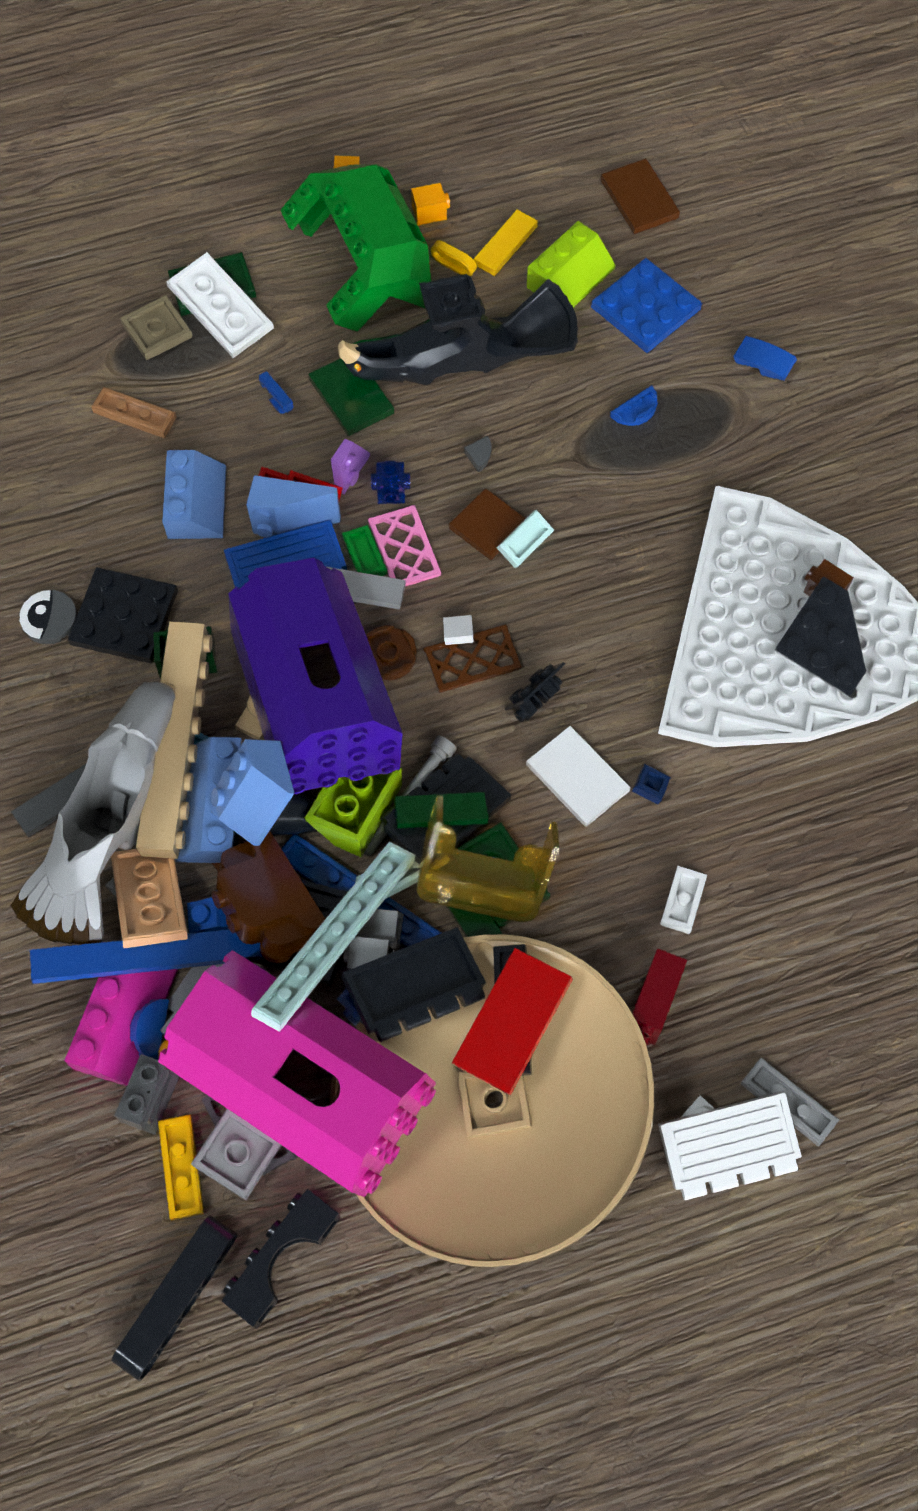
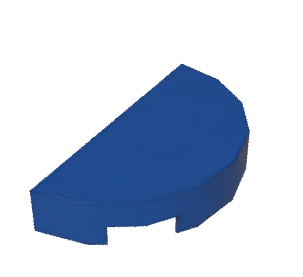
M267 371L260 374L259 381L262 388L265 387L273 396L269 399L273 407L280 414L293 411V401Z
M652 385L612 410L610 418L617 423L627 426L640 425L647 422L655 414L657 408L656 390Z
M152 999L134 1014L130 1025V1039L134 1042L139 1056L142 1054L158 1060V1050L163 1035L160 1030L165 1025L169 999Z

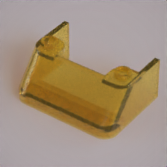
M437 795L425 836L417 879V893L419 897L426 902L512 921L528 922L533 920L539 912L560 849L557 822L551 821L543 847L533 844L524 845L516 851L513 862L454 849L456 845L455 831L451 827L442 824L443 796Z

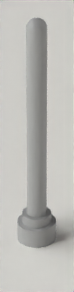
M438 735L431 744L430 757L401 796H406L417 786L422 788L421 783L433 773L440 762H444L452 757L457 750L456 746L445 737ZM382 822L364 855H372L387 835L384 832L385 825Z

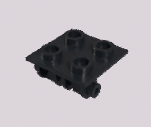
M562 662L556 666L549 664L543 670L540 668L528 679L531 683L524 688L520 687L508 698L511 703L505 710L514 708L516 710L514 715L520 722L529 720L538 709L542 708V702L547 703L560 690L562 681L555 674L565 663Z

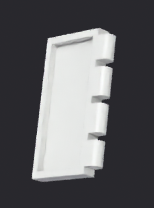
M781 1091L658 1123L673 1187L676 1190L681 1189L684 1200L707 1195L706 1182H709L712 1193L738 1187L736 1174H740L744 1185L770 1178L768 1170L770 1165L775 1177L798 1171L796 1159L802 1156L785 1092Z

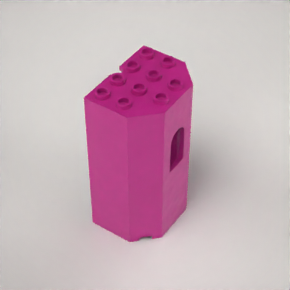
M232 950L224 956L223 962L225 963L222 966L216 967L212 965L204 971L167 1026L164 1038L168 1040V1048H164L160 1052L158 1062L350 1192L362 1197H366L368 1193L372 1194L382 1180V1176L379 1174L386 1163L390 1165L400 1151V1147L396 1145L403 1133L407 1136L411 1134L418 1122L416 1115L422 1106L427 1107L436 1093L434 1089L436 1082L417 1067L308 998L305 999L280 1032L252 1017V1008L277 978ZM293 1049L338 1079L340 1093L333 1104L326 1107L316 1106L274 1078Z

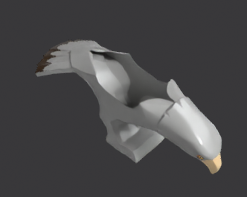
M144 682L131 694L121 710L109 723L108 729L91 743L84 772L68 802L58 814L53 840L45 860L26 881L10 905L16 917L24 922L28 928L36 932L38 936L52 942L81 945L104 941L100 874L116 849L128 850L137 844L141 812L151 784L156 752L172 715L175 700V686L167 682ZM112 819L117 820L116 828L119 829L117 833L109 832Z

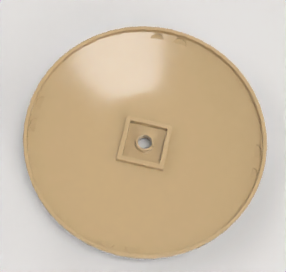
M506 934L464 937V940L486 981L482 988L485 993V999L463 1007L457 998L460 1009L438 1019H435L431 1011L428 1010L431 1022L410 1031H406L402 1023L399 1022L402 1034L383 1042L378 1041L375 1033L368 1035L358 1012L350 1023L352 1027L417 1067L436 1082L434 1086L436 1093L427 1107L422 1106L416 1115L418 1122L411 1134L407 1136L403 1133L396 1145L400 1147V1151L395 1160L390 1165L386 1163L379 1174L382 1176V1180L377 1189L372 1194L368 1193L366 1197L357 1195V1197L371 1215L391 1234L427 1255L451 1263L468 1266L500 1267L538 1260L562 1250L590 1232L614 1209L631 1185L646 1153L654 1115V1079L648 1049L637 1021L615 988L598 971L566 950L543 941ZM525 944L528 955L572 976L573 981L531 1057L532 1075L521 1076L510 1096L452 1064V1061L495 985L493 947ZM334 1075L331 1081L330 1105L337 1100L340 1093V1084ZM494 1091L501 1092L503 1095L502 1104L497 1108H489L486 1103L487 1096Z

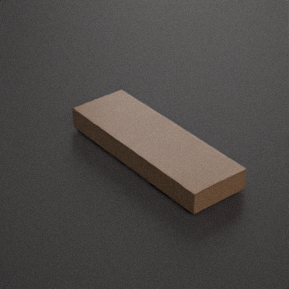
M103 387L91 407L95 414L162 438L166 437L177 418L176 413L106 387Z

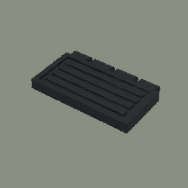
M456 754L442 765V770H436L421 783L422 788L417 786L406 795L485 792L488 818L509 802L511 794L470 756L464 759L460 754ZM395 806L380 816L382 823L385 825L384 832L399 847L415 854V861L426 872L482 825L397 828Z
M458 927L345 971L341 976L368 1035L375 1033L379 1042L402 1034L399 1022L402 1023L406 1031L431 1022L428 1010L431 1011L435 1019L459 1010L460 1005L457 998L463 1007L485 999V993L482 988L486 981Z

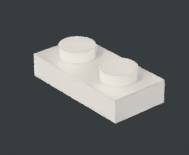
M677 866L660 925L690 934L707 878L706 874Z

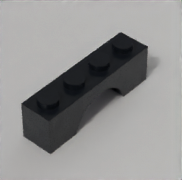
M308 1189L303 1195L299 1192L294 1196L287 1206L290 1212L282 1222L277 1220L270 1227L266 1234V1237L269 1238L261 1250L256 1247L244 1263L247 1266L245 1271L239 1278L235 1275L223 1290L225 1297L222 1299V1302L255 1329L260 1326L278 1302L272 1288L271 1275L274 1263L285 1249L297 1243L309 1242L321 1245L341 1218L338 1212Z

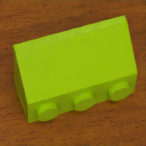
M577 221L528 266L527 288L535 292L549 279L556 285H559L574 308L615 269L616 265L599 235L580 221Z
M401 768L389 774L373 775L358 781H350L348 777L338 778L333 786L322 788L308 811L305 820L334 846L362 858L382 822L380 816L389 810L395 796H397L402 787Z

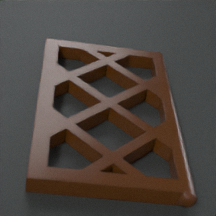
M504 624L473 633V640L478 642L472 654L458 648L460 644L445 645V642L424 647L423 651L426 653L439 693L521 670L522 667L508 632V626ZM502 632L504 637L501 646L486 640L488 636ZM483 645L497 651L491 663L477 657ZM445 648L449 650V653L444 662L435 659L432 652ZM454 653L469 659L462 671L448 665ZM501 654L511 657L513 664L504 667L496 666ZM473 662L488 668L486 672L473 676L467 674ZM444 670L459 677L455 681L443 684L441 676Z

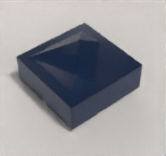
M644 764L632 792L658 805L663 799L671 777Z

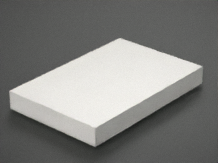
M571 726L526 761V765L585 827L630 791V786Z

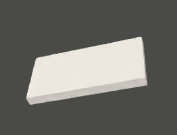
M207 252L166 281L167 287L232 358H235L274 329L273 323Z

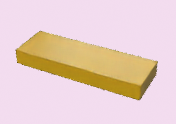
M517 209L476 255L474 261L477 267L495 276L538 227V220Z
M185 1115L159 1120L158 1126L170 1220L204 1214L199 1170L191 1165L197 1155L192 1116Z

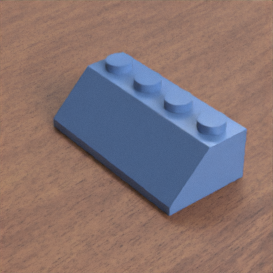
M210 737L194 744L197 745V759L195 763H191L190 773H193L192 791H187L186 802H189L190 806L188 820H183L182 831H185L186 834L184 849H179L178 859H175V862L220 863L222 853L238 845L239 834L218 819L216 807L211 802L212 790L216 788L221 780L223 772L227 770L233 760L234 754L243 743L241 738Z

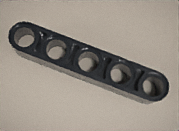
M211 1215L202 1222L118 1346L111 1360L114 1364L138 1381H141L148 1374L230 1251L238 1236L235 1231Z

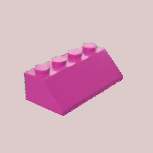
M178 969L98 977L64 1061L73 1070L127 1086L140 1057L134 1042L130 1039V1025L134 1014L152 999H167Z

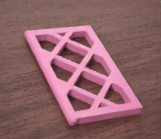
M415 505L368 519L390 578L396 579L393 572L396 567L409 572L407 578L403 579L406 580V586L441 576L440 568ZM412 514L415 522L414 526L410 527L399 522L402 516ZM385 522L391 526L386 535H382L378 532L376 524ZM396 527L409 532L404 543L390 538ZM414 535L421 537L424 545L422 551L408 546ZM387 543L400 548L395 559L387 556L384 548ZM405 551L419 556L413 567L399 562ZM423 559L430 561L433 568L432 571L425 573L418 570Z

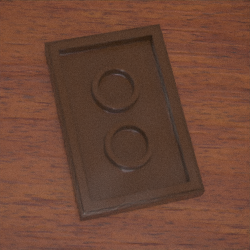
M646 158L601 174V182L633 234L679 218V209Z

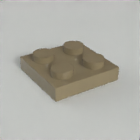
M166 295L120 317L123 327L146 361L193 338L191 330Z

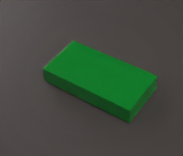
M368 525L342 533L343 541L356 572L378 576L387 575L386 566Z

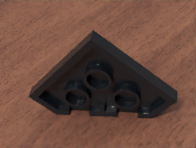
M823 576L775 648V652L848 697L852 695L866 674V667L849 592Z

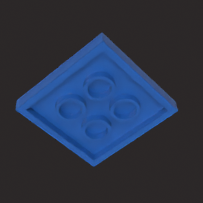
M647 258L593 299L591 304L592 309L646 353L650 352L700 311L702 306L701 301Z

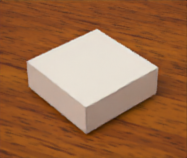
M472 615L443 617L445 645L474 642Z

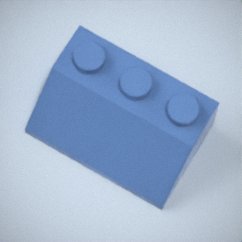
M167 450L162 522L168 539L223 538L226 490L225 464L196 450Z
M245 739L238 752L234 754L227 770L223 772L218 785L212 790L211 802L216 807L218 819L254 846H260L294 795L281 742Z

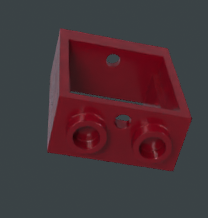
M658 948L632 1013L641 1030L646 1046L649 1043L655 1045L688 961Z

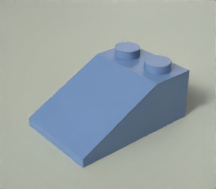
M254 475L247 500V509L253 534L267 538L330 519L332 524L340 523L341 514L337 488Z

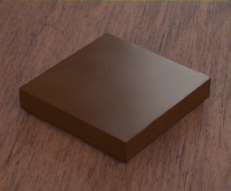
M485 488L449 523V529L489 560H492L500 552L496 547L526 518Z

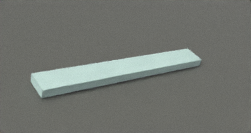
M389 841L252 1008L251 1016L280 1032L412 866L416 855Z

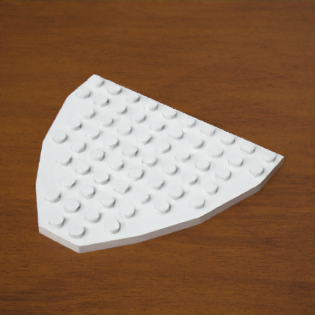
M715 486L658 734L712 747L808 742L877 721L918 701V602L908 590L844 536L770 497ZM824 559L854 577L848 592L866 667V674L850 697L775 652V648L809 598L808 595L803 593L807 581L804 580L806 574L813 565L818 568Z

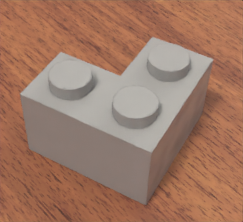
M377 909L358 932V937L355 936L344 950V962H348L347 968L353 969L400 949L404 914L399 911Z

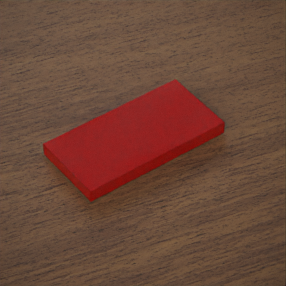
M514 948L454 1057L452 1064L511 1096L573 981L572 976Z

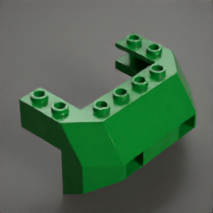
M360 164L310 173L280 211L289 229L293 230L299 223L303 233L310 237L331 214L358 267L356 272L326 304L335 325L358 332L390 296L425 308L419 283L431 282L428 244L389 169L377 164Z

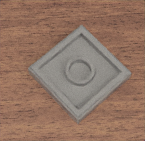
M226 1109L191 1165L239 1197L247 1200L280 1149L281 1144L229 1109Z

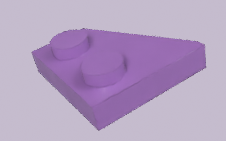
M344 439L331 458L334 485L343 488L342 494H345L350 486L355 485L360 470L370 457L368 451L347 439Z

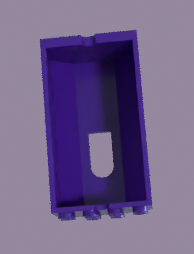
M314 557L256 568L248 575L249 581L241 588L236 586L228 593L231 634L264 740L281 742L294 794H300L306 790L319 787H331L341 777H348L350 781H358L365 777L389 774L400 770L403 733L343 573L335 568L331 570L325 567L322 561ZM328 643L340 676L339 683L329 689L314 686L309 679L299 648Z

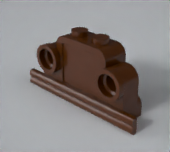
M270 831L260 846H254L244 839L241 840L240 845L231 847L222 853L217 873L216 890L212 891V899L217 909H222L226 915L229 930L232 933H236L245 944L252 945L260 942V953L267 961L272 963L288 961L295 952L301 950L324 922L325 917Z

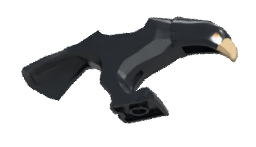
M464 274L441 278L432 282L419 283L429 319L400 334L360 340L352 344L342 340L338 344V354L353 376L363 380L401 383L409 381L429 385L435 378L449 373L473 370L488 373L510 361L527 356L554 355L573 351L578 343V322L573 305L570 304L567 296L564 295L559 285H556L549 279L509 316L488 318L485 315V308L481 298L476 295V288L472 278Z

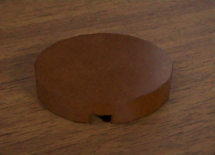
M391 625L376 627L366 634L382 680L399 679L411 671L416 662L417 648L413 637L408 631L402 628L401 630L394 628Z

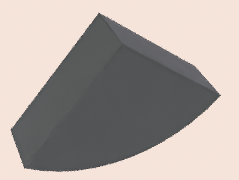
M488 436L464 447V453L478 472L487 466L491 456V442Z

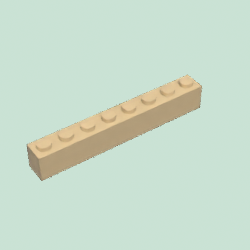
M169 621L160 682L171 683L175 686V700L170 721L156 752L154 772L141 812L136 848L141 856L178 859L179 849H184L186 834L185 831H182L183 820H188L190 810L189 802H186L187 791H192L193 773H190L191 763H195L197 759V745H194L195 735H199L201 731V717H198L199 707H203L205 702V690L202 689L203 679L207 680L209 664L205 662L206 653L212 650V635H208L205 624Z

